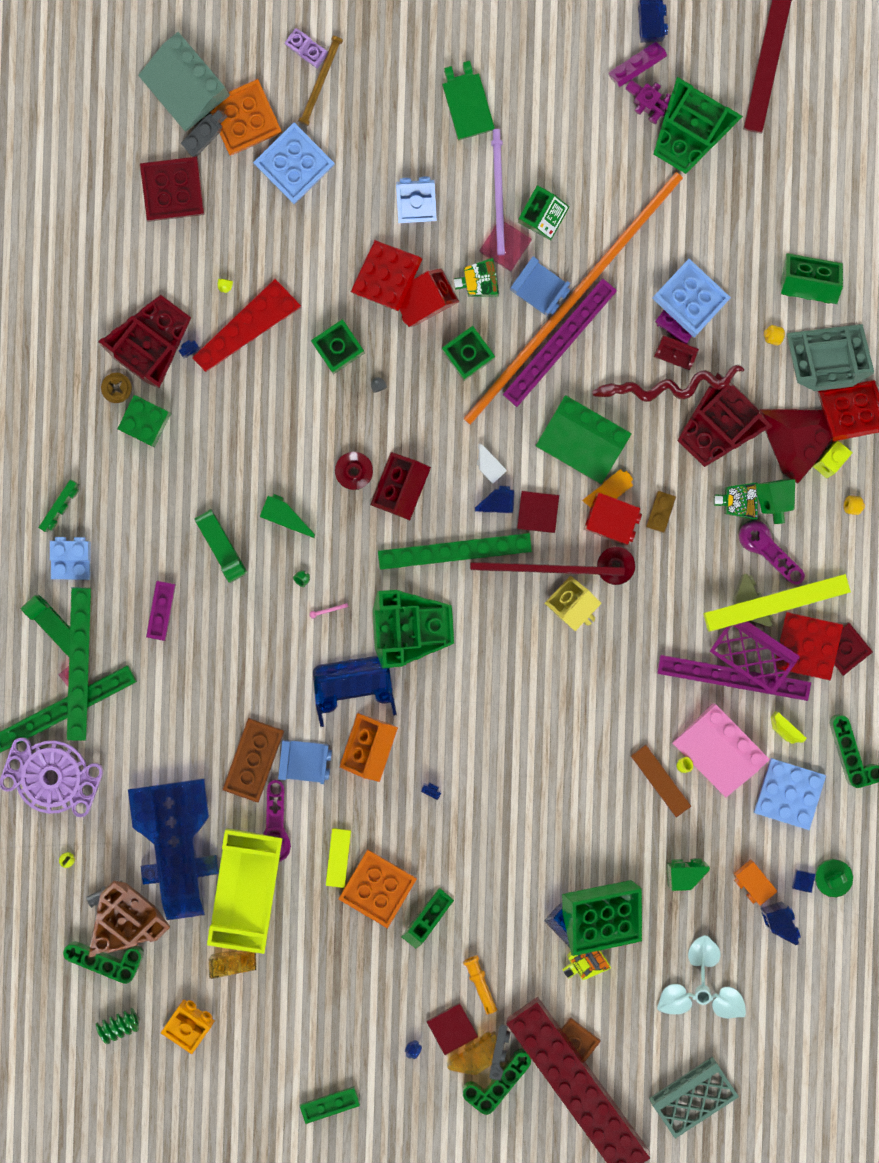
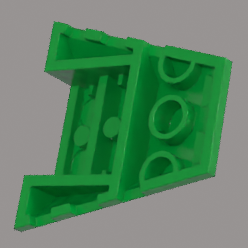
M677 77L653 155L687 174L743 116L729 107L723 106Z

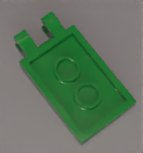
M470 61L463 62L462 67L465 74L454 77L452 66L444 68L447 83H443L442 86L458 141L495 129L480 74H473Z

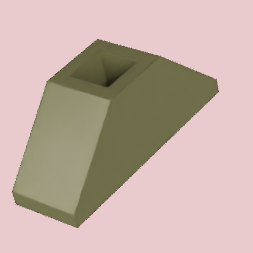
M747 573L741 575L732 600L734 605L762 597L761 593H757L754 588L756 583L752 575L748 576ZM768 615L750 621L770 627L772 626L771 621L773 617Z

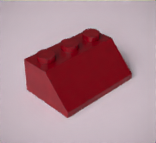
M391 452L370 505L410 521L431 467L414 459Z

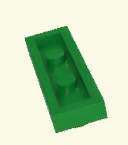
M69 480L38 527L44 532L53 531L58 523L56 519L60 514L63 515L69 507L67 503L70 498L74 499L78 494V486L80 484Z
M353 1086L300 1104V1109L305 1124L359 1107L360 1102Z

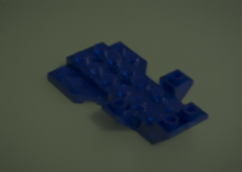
M205 779L128 789L132 828L145 836L155 847L156 863L140 866L143 885L159 883L161 902L166 920L205 915L199 877L219 874L217 855L198 858L196 856L194 837L210 817ZM168 798H171V800L174 801V804L171 805V809H169L168 806H165V802L168 801ZM170 817H173V820L176 819L177 822L173 828L167 824ZM173 836H176V839H179V843L176 844V847H173V844H170V840L173 839Z

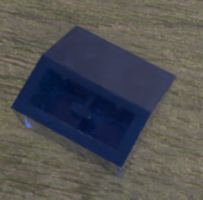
M782 901L760 908L765 926L773 934L794 945H799L798 939L801 936L798 927H795L792 921L795 920L792 908H789L788 905L786 906Z

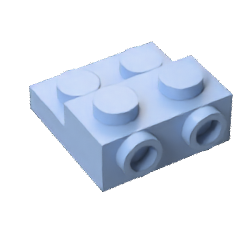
M428 176L419 177V181H411V178H400V182H396L398 223L437 221L434 180H430Z
M55 537V541H50L51 579L90 580L91 541H85V537H74V541H66V537Z

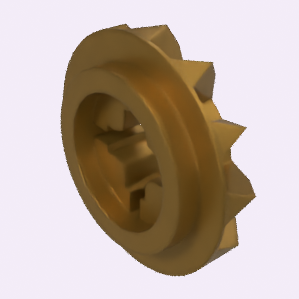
M111 373L102 381V395L111 403H123L132 392L131 382L127 376L121 373ZM110 383L115 385L121 383L120 389L123 393L117 391L113 393L114 388Z

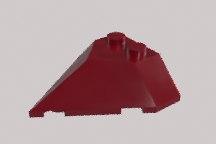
M760 409L773 425L770 429L765 430V433L777 458L781 473L789 479H795V483L798 484L813 467L832 439L823 410Z

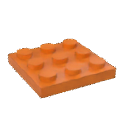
M258 79L228 92L230 96L210 111V114L214 115L220 110L228 116L221 123L223 127L221 128L220 136L230 156L282 133Z
M367 849L338 900L388 929L417 878Z

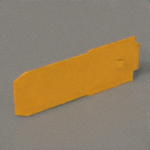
M620 469L582 501L591 508L595 495L598 492L617 499L634 486L631 483L633 478L628 471L623 472Z

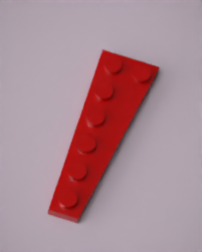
M274 279L192 358L207 372L227 359L231 354L252 342L259 335L271 329L281 320L299 310L302 306Z

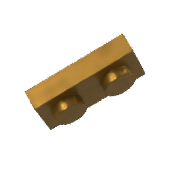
M657 491L646 525L647 528L665 533L676 496Z

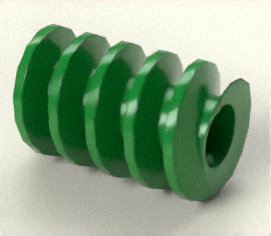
M130 1008L131 1014H128L126 1010L123 1011L124 1017H121L119 1013L116 1014L117 1020H114L112 1016L109 1017V1024L105 1019L102 1020V1027L98 1022L95 1024L98 1035L105 1044H110L111 1040L117 1041L118 1037L124 1038L125 1034L131 1035L132 1030L134 1032L139 1031V1020L133 1008Z

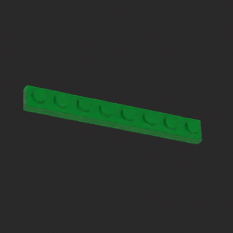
M530 533L380 550L378 551L379 568L383 570L532 552Z
M83 587L71 588L67 740L86 741L91 588Z

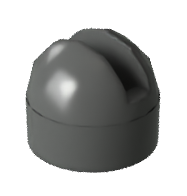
M380 377L374 378L371 382L373 393L387 388L386 382Z

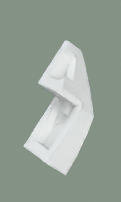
M479 443L477 465L488 480L494 483L507 470Z

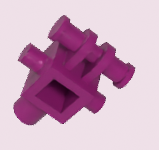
M631 80L625 89L636 97L633 103L637 107L634 111L641 115L643 111L649 114L652 110L654 113L648 119L653 124H657L658 119L665 115L664 111H667L671 95L667 93L662 101L660 99L662 94L658 92L661 86L655 82L652 87L646 83L644 87H641Z

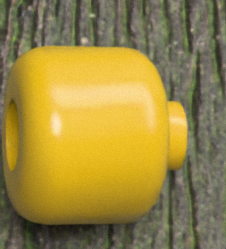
M770 325L764 331L765 341L768 344L780 345L784 340L785 330L782 327Z
M849 495L846 497L843 507L847 514L859 515L864 510L865 504L861 497Z

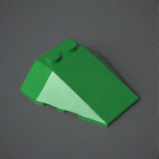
M400 590L377 591L372 610L374 646L382 668L402 667L414 660L454 644L452 605Z

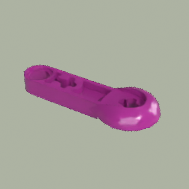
M750 520L742 525L739 530V541L743 548L765 558L790 584L798 585L804 581L805 574L803 570L774 543L770 529L765 523L759 520ZM752 531L754 533L756 531L759 533V539L757 541L756 539H754L753 541L750 539L752 537V535L750 534ZM785 558V564L788 567L792 565L793 568L788 570L787 574H785L784 571H786L787 569L783 566L778 567V559ZM793 571H798L801 575L800 580L797 582L792 581L790 578Z
M273 780L267 786L266 829L263 835L282 838L279 862H281L289 855L291 843L284 829L285 787L280 780ZM273 783H278L281 786L279 794L271 792L270 787ZM270 796H281V800H277V805L281 806V810H278L277 813L270 809V806L274 805V799L270 800Z

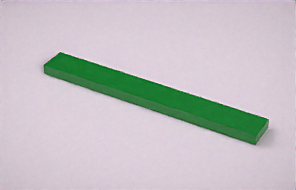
M129 665L88 686L87 708L137 682ZM68 696L0 731V753L11 748L16 739L21 737L29 739L67 719Z

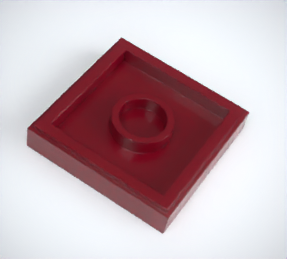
M521 491L517 529L555 533L560 495Z
M849 622L843 626L834 664L842 676L873 653Z
M461 1003L426 1021L444 1055L478 1038V1034Z

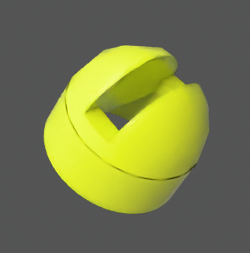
M218 279L217 287L219 291L224 293L230 292L233 287V281Z
M689 757L679 759L676 764L677 770L681 773L692 771V760Z
M65 852L59 857V864L63 868H69L75 862V857L70 852ZM69 856V861L64 865L62 862Z

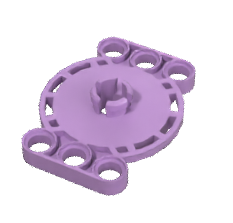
M21 737L12 744L0 778V787L8 792L17 787L23 801L39 812L48 814L60 813L72 808L75 816L84 817L91 810L103 776V768L98 763H92L87 766L82 755L73 746L65 742L56 740L44 741L31 747L30 741L27 738ZM19 741H24L27 745L26 750L23 752L19 751L16 747ZM52 744L51 747L40 748L41 745ZM57 744L63 745L69 749L66 751L64 749L57 748ZM72 751L78 756L80 762L71 754ZM12 759L19 760V769L14 770L11 768L10 762ZM93 766L99 769L97 777H92L89 774V769ZM49 770L55 771L58 774L57 783L49 784L50 782L47 780L45 773ZM6 777L13 779V787L7 788L4 785ZM84 785H90L93 788L91 795L88 796L83 793ZM24 792L26 793L27 797L32 800V802H30L25 797V795L23 794ZM78 803L86 805L85 813L77 812L76 806ZM38 804L40 806H44L47 808V810L39 808L35 805ZM63 806L62 809L52 810V807Z

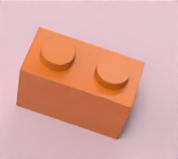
M751 859L733 873L736 877L735 883L740 889L744 887L748 891L746 896L753 904L757 902L761 906L778 892Z

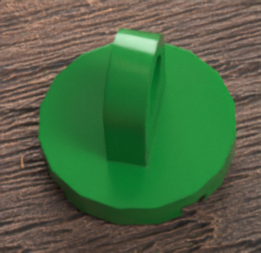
M825 860L816 869L814 877L816 887L828 897L837 898L843 896L853 885L852 870L841 860Z

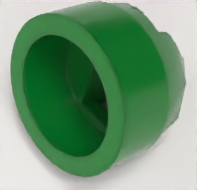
M300 570L293 576L295 583L300 587H305L310 581V574H305V570Z

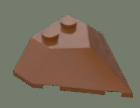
M113 881L100 894L88 958L106 951L110 953L137 946L138 943L146 941H157L170 928V925L155 905L129 884Z

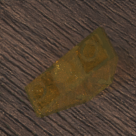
M225 951L211 954L209 957V979L256 970L255 952Z
M486 1032L480 1037V1041L475 1044L474 1042L468 1044L464 1048V1052L452 1055L448 1059L447 1068L450 1071L477 1075L491 1066L497 1041L496 1032Z

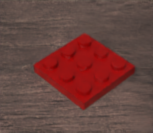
M374 240L351 293L399 311L423 259L417 255Z
M875 380L861 382L853 387L818 391V397L833 441L879 433V391Z
M786 612L779 643L800 656L790 672L831 681L843 624ZM784 660L775 661L777 669L786 671L790 665Z

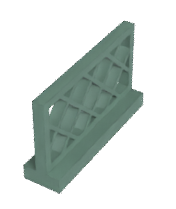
M711 1057L651 1096L649 1100L676 1139L739 1096L715 1059ZM719 1073L721 1076L719 1084L710 1082L711 1076ZM705 1085L704 1093H694L695 1087ZM709 1086L718 1088L716 1097L707 1095ZM722 1088L730 1090L732 1095L727 1098H721ZM682 1095L689 1096L688 1104H679V1097ZM693 1097L702 1098L700 1107L691 1106ZM706 1099L715 1100L712 1108H704ZM666 1106H673L671 1115L663 1114L661 1109ZM677 1107L686 1109L684 1117L675 1116ZM690 1109L699 1111L697 1118H688ZM674 1120L683 1121L682 1127L674 1131L672 1128Z

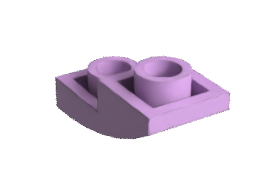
M297 28L294 29L284 43L317 69L328 53L327 50L313 42L310 37Z

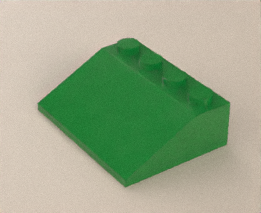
M565 395L535 447L602 485L632 433Z
M632 880L562 894V912L572 956L642 942V888Z

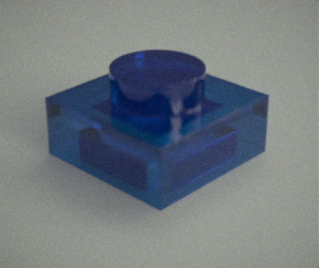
M188 340L181 345V349L178 351L186 359L201 348L195 340L192 342Z
M431 782L428 785L424 783L421 788L422 793L436 800L441 795V791L438 790L439 786Z
M796 869L792 889L812 893L816 874Z

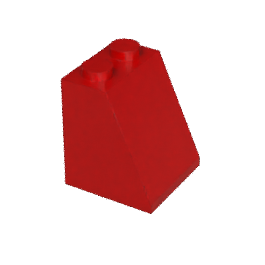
M442 268L426 271L413 279L399 310L402 314L403 322L408 327H412L459 303V300Z
M598 492L593 500L583 530L628 545L629 542L634 540L636 531H633L635 524H639L642 513H639L641 508Z

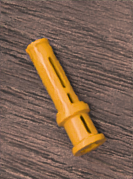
M473 956L464 960L463 965L467 967L470 975L469 980L474 983L486 1015L492 1014L498 1009L484 978L485 971L480 967L479 957Z

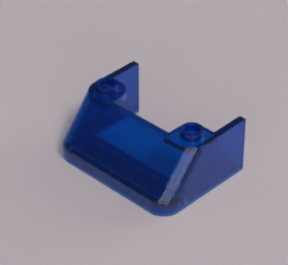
M378 656L322 664L313 669L315 704L320 727H324L323 713L334 711L338 706V700L375 695V699L379 703H391L393 716L397 715L390 668H382Z

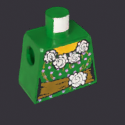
M758 483L725 487V495L714 494V506H724V514L756 520L758 517L756 484Z

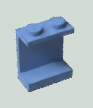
M532 257L511 286L510 291L548 316L549 313H555L560 306L557 302L561 297L565 299L571 289L568 288L570 285L569 281H563L539 264L538 259Z
M283 740L278 779L303 780L325 784V780H329L330 769L327 768V761H331L332 750L329 749L328 744Z

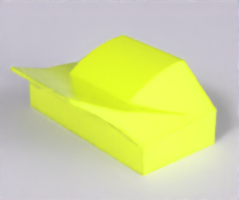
M775 711L771 715L772 729L786 742L791 744L803 743L807 739L779 712Z

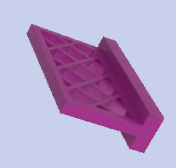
M748 621L726 627L709 652L774 695L800 656ZM732 626L739 630L740 638L729 640L728 631ZM742 632L746 634L747 637H742ZM750 638L755 640L756 649L745 651L743 640ZM741 640L743 651L732 653L730 642ZM728 643L730 654L721 655L715 650L719 644ZM758 643L761 644V645L764 646V647L759 648V647H758ZM768 649L771 651L772 660L761 661L759 650ZM757 651L759 662L748 664L746 653ZM744 654L745 665H735L732 655ZM784 660L790 665L786 671L777 672L775 661ZM773 662L775 673L764 675L762 664ZM760 664L761 675L755 677L750 675L748 666ZM742 667H746L747 672L744 671V670L741 669V668H742ZM776 675L777 684L772 690L766 686L764 677Z

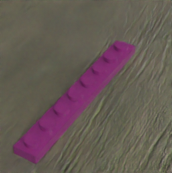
M602 279L503 393V396L515 407H518L617 290Z
M660 655L657 674L771 694L731 667ZM749 671L753 677L761 675V673ZM776 676L764 677L766 686L773 690L777 684ZM785 678L774 695L808 701L812 682Z

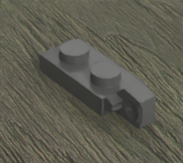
M220 110L214 115L209 114L181 142L182 146L192 157L198 156L221 132L223 127L221 123L228 116Z
M500 1025L489 1075L490 1079L501 1081L504 1073L500 1064L505 1062L507 1053L504 1050L505 1042L509 1043L511 1034L506 1025Z

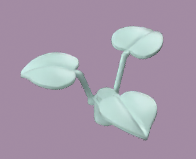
M703 935L697 938L691 944L688 952L690 963L693 966H701V985L696 988L695 994H686L685 987L680 984L668 985L661 993L657 1006L659 1011L666 1014H683L692 1007V1000L689 998L692 997L693 1000L696 999L701 1005H706L713 1000V1010L719 1017L728 1019L745 1017V1003L741 994L736 989L723 987L719 994L711 995L709 987L705 985V966H715L721 956L718 945L709 936Z

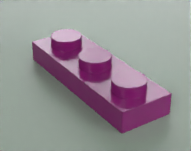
M654 42L608 72V74L620 88L667 57L666 50L657 42Z
M156 581L146 638L166 641L176 584Z

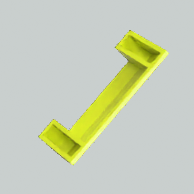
M225 829L207 946L265 954L282 838L242 830Z

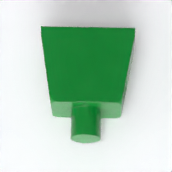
M781 479L756 484L761 512L763 514H773L774 524H784V512L795 509V479Z

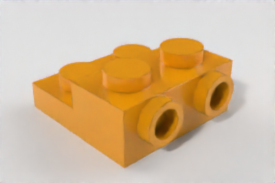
M183 999L162 1029L161 1034L190 1054H193L215 1020L212 1019V1015L209 1012H202L196 1008L197 1006L193 1001Z

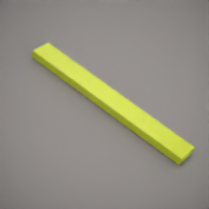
M846 574L709 611L703 613L708 632L851 593Z

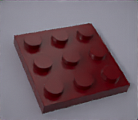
M197 156L140 163L147 222L205 215Z

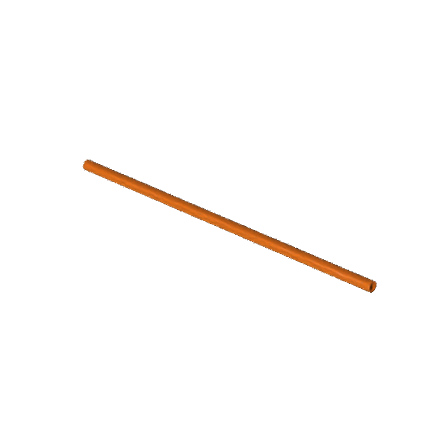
M675 172L463 418L468 424L471 425L680 183L683 177L679 173Z

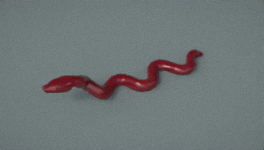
M740 365L732 366L721 380H717L707 370L699 371L692 377L687 388L683 390L674 381L665 379L649 391L643 390L634 382H625L621 385L610 383L593 390L592 395L594 397H612L616 393L626 394L632 392L641 401L650 402L663 391L669 389L676 398L687 399L693 396L698 384L702 380L707 381L715 389H723L730 384L734 375L738 371L743 372L744 368Z

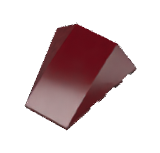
M159 295L137 314L128 318L121 326L116 327L110 334L100 339L98 343L113 359L142 381L160 389L191 321V317L165 297Z
M717 372L715 377L717 380H721L724 376ZM730 382L723 389H715L709 386L677 441L706 467L765 430L770 429L773 425L761 410Z

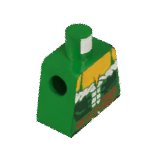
M494 258L464 268L465 277L454 278L455 290L466 288L468 297H499Z

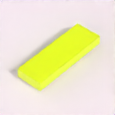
M332 828L326 886L345 888L351 830Z

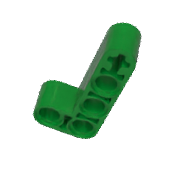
M212 509L195 517L194 520L219 562L222 573L227 581L232 583L248 574Z
M34 595L21 607V610L29 619L35 620L69 657L70 626L42 596Z
M839 714L832 716L830 728L847 783L855 788L879 783V774L876 778H872L870 774L874 768H877L879 771V766L876 764L863 766L849 719ZM839 720L844 721V723L841 724V728L836 726V724L839 723ZM844 737L849 738V744L846 747L841 745V740ZM850 755H853L855 758V762L852 765L847 764V758ZM855 774H859L860 781L854 784L852 777Z
M74 941L69 943L63 951V956L67 961L124 984L133 980L144 955L141 947L133 946L125 952L122 960L102 952L94 956L95 963H90L87 960L90 947ZM72 948H75V953H76L75 955H72V954H71V953H72V951H71ZM131 951L138 954L137 960L130 958L129 953ZM104 963H112L113 970H107ZM128 969L131 972V977H124L122 970Z
M518 1049L502 1067L504 1073L501 1081L493 1079L485 1089L474 1081H468L463 1086V1098L484 1115L491 1114L530 1067V1056L524 1049ZM525 1056L526 1061L519 1063V1057L523 1058ZM512 1070L515 1072V1076L508 1078L505 1076V1073ZM496 1085L503 1087L500 1093L493 1091ZM469 1088H474L476 1093L470 1096L466 1091ZM484 1100H488L491 1102V1105L484 1108L481 1106V1103Z

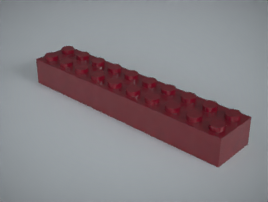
M536 997L507 1018L506 1025L606 1163H645L650 1159V1150L579 1052L576 1051L574 1045L569 1041L566 1034L563 1033L539 997Z

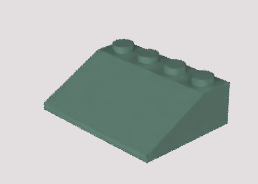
M179 32L163 43L138 75L185 132L230 96L225 86Z

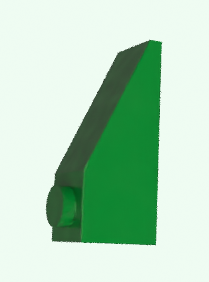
M273 494L272 497L267 496L260 514L261 518L315 538L316 534L286 502H283V497Z
M439 888L411 922L401 938L415 949L424 943L454 899Z

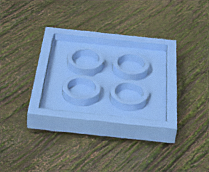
M295 122L253 162L294 205L335 165Z
M690 259L652 297L693 337L706 326L731 298Z
M770 758L753 813L810 830L826 775Z

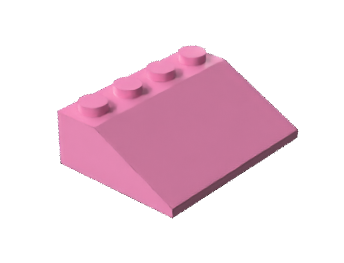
M714 703L673 742L674 746L685 757H689L692 760L693 765L725 798L757 773L770 760Z

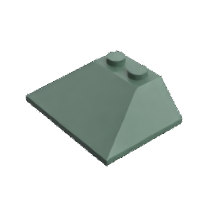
M863 324L793 332L786 335L797 383L813 391L853 387L874 374Z

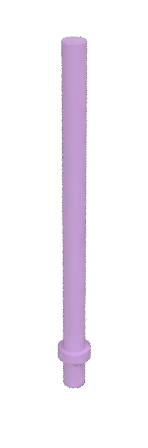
M493 129L491 146H493L497 255H505L501 146L503 141L500 138V129Z

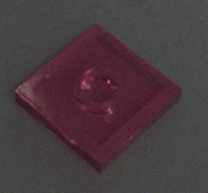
M504 222L505 255H497L496 225L479 252L489 259L494 258V262L512 272L532 239Z

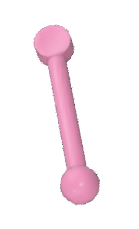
M346 603L343 605H339L317 612L311 611L309 616L311 618H316L317 615L343 609L349 606L348 603Z

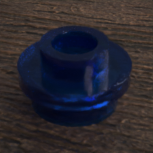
M414 1040L407 1044L405 1048L407 1058L416 1059L419 1056L422 1046L418 1041Z

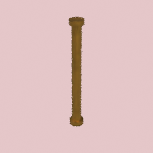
M333 35L331 38L332 44L303 115L298 119V122L309 126V118L339 44L343 42V39Z

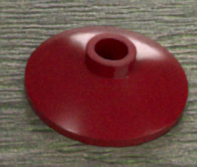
M348 452L338 459L335 466V476L343 487L350 490H359L371 481L373 466L366 455L360 452ZM352 468L358 469L356 475L351 474Z
M611 547L603 551L598 558L597 566L612 567L614 562H618L620 567H625V575H600V577L612 585H621L629 581L635 572V560L632 554L622 547Z

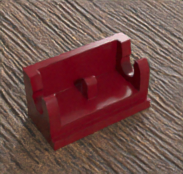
M663 335L654 357L690 371L699 349Z

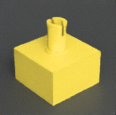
M570 575L544 604L570 628L576 631L583 623L587 626L592 624L588 618L593 622L595 621V616L592 613L602 603Z

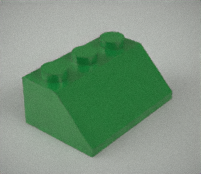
M786 253L781 279L782 295L815 300L827 304H838L843 289V263Z

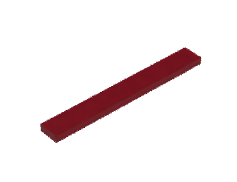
M771 0L743 130L759 134L763 133L792 0Z
M470 562L471 570L625 575V567Z

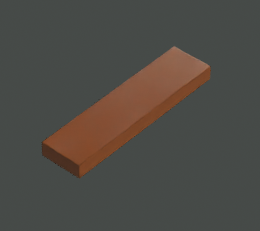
M646 744L630 755L676 818L692 807Z

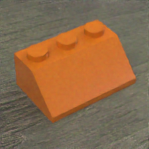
M357 713L339 767L364 779L380 782L398 727Z

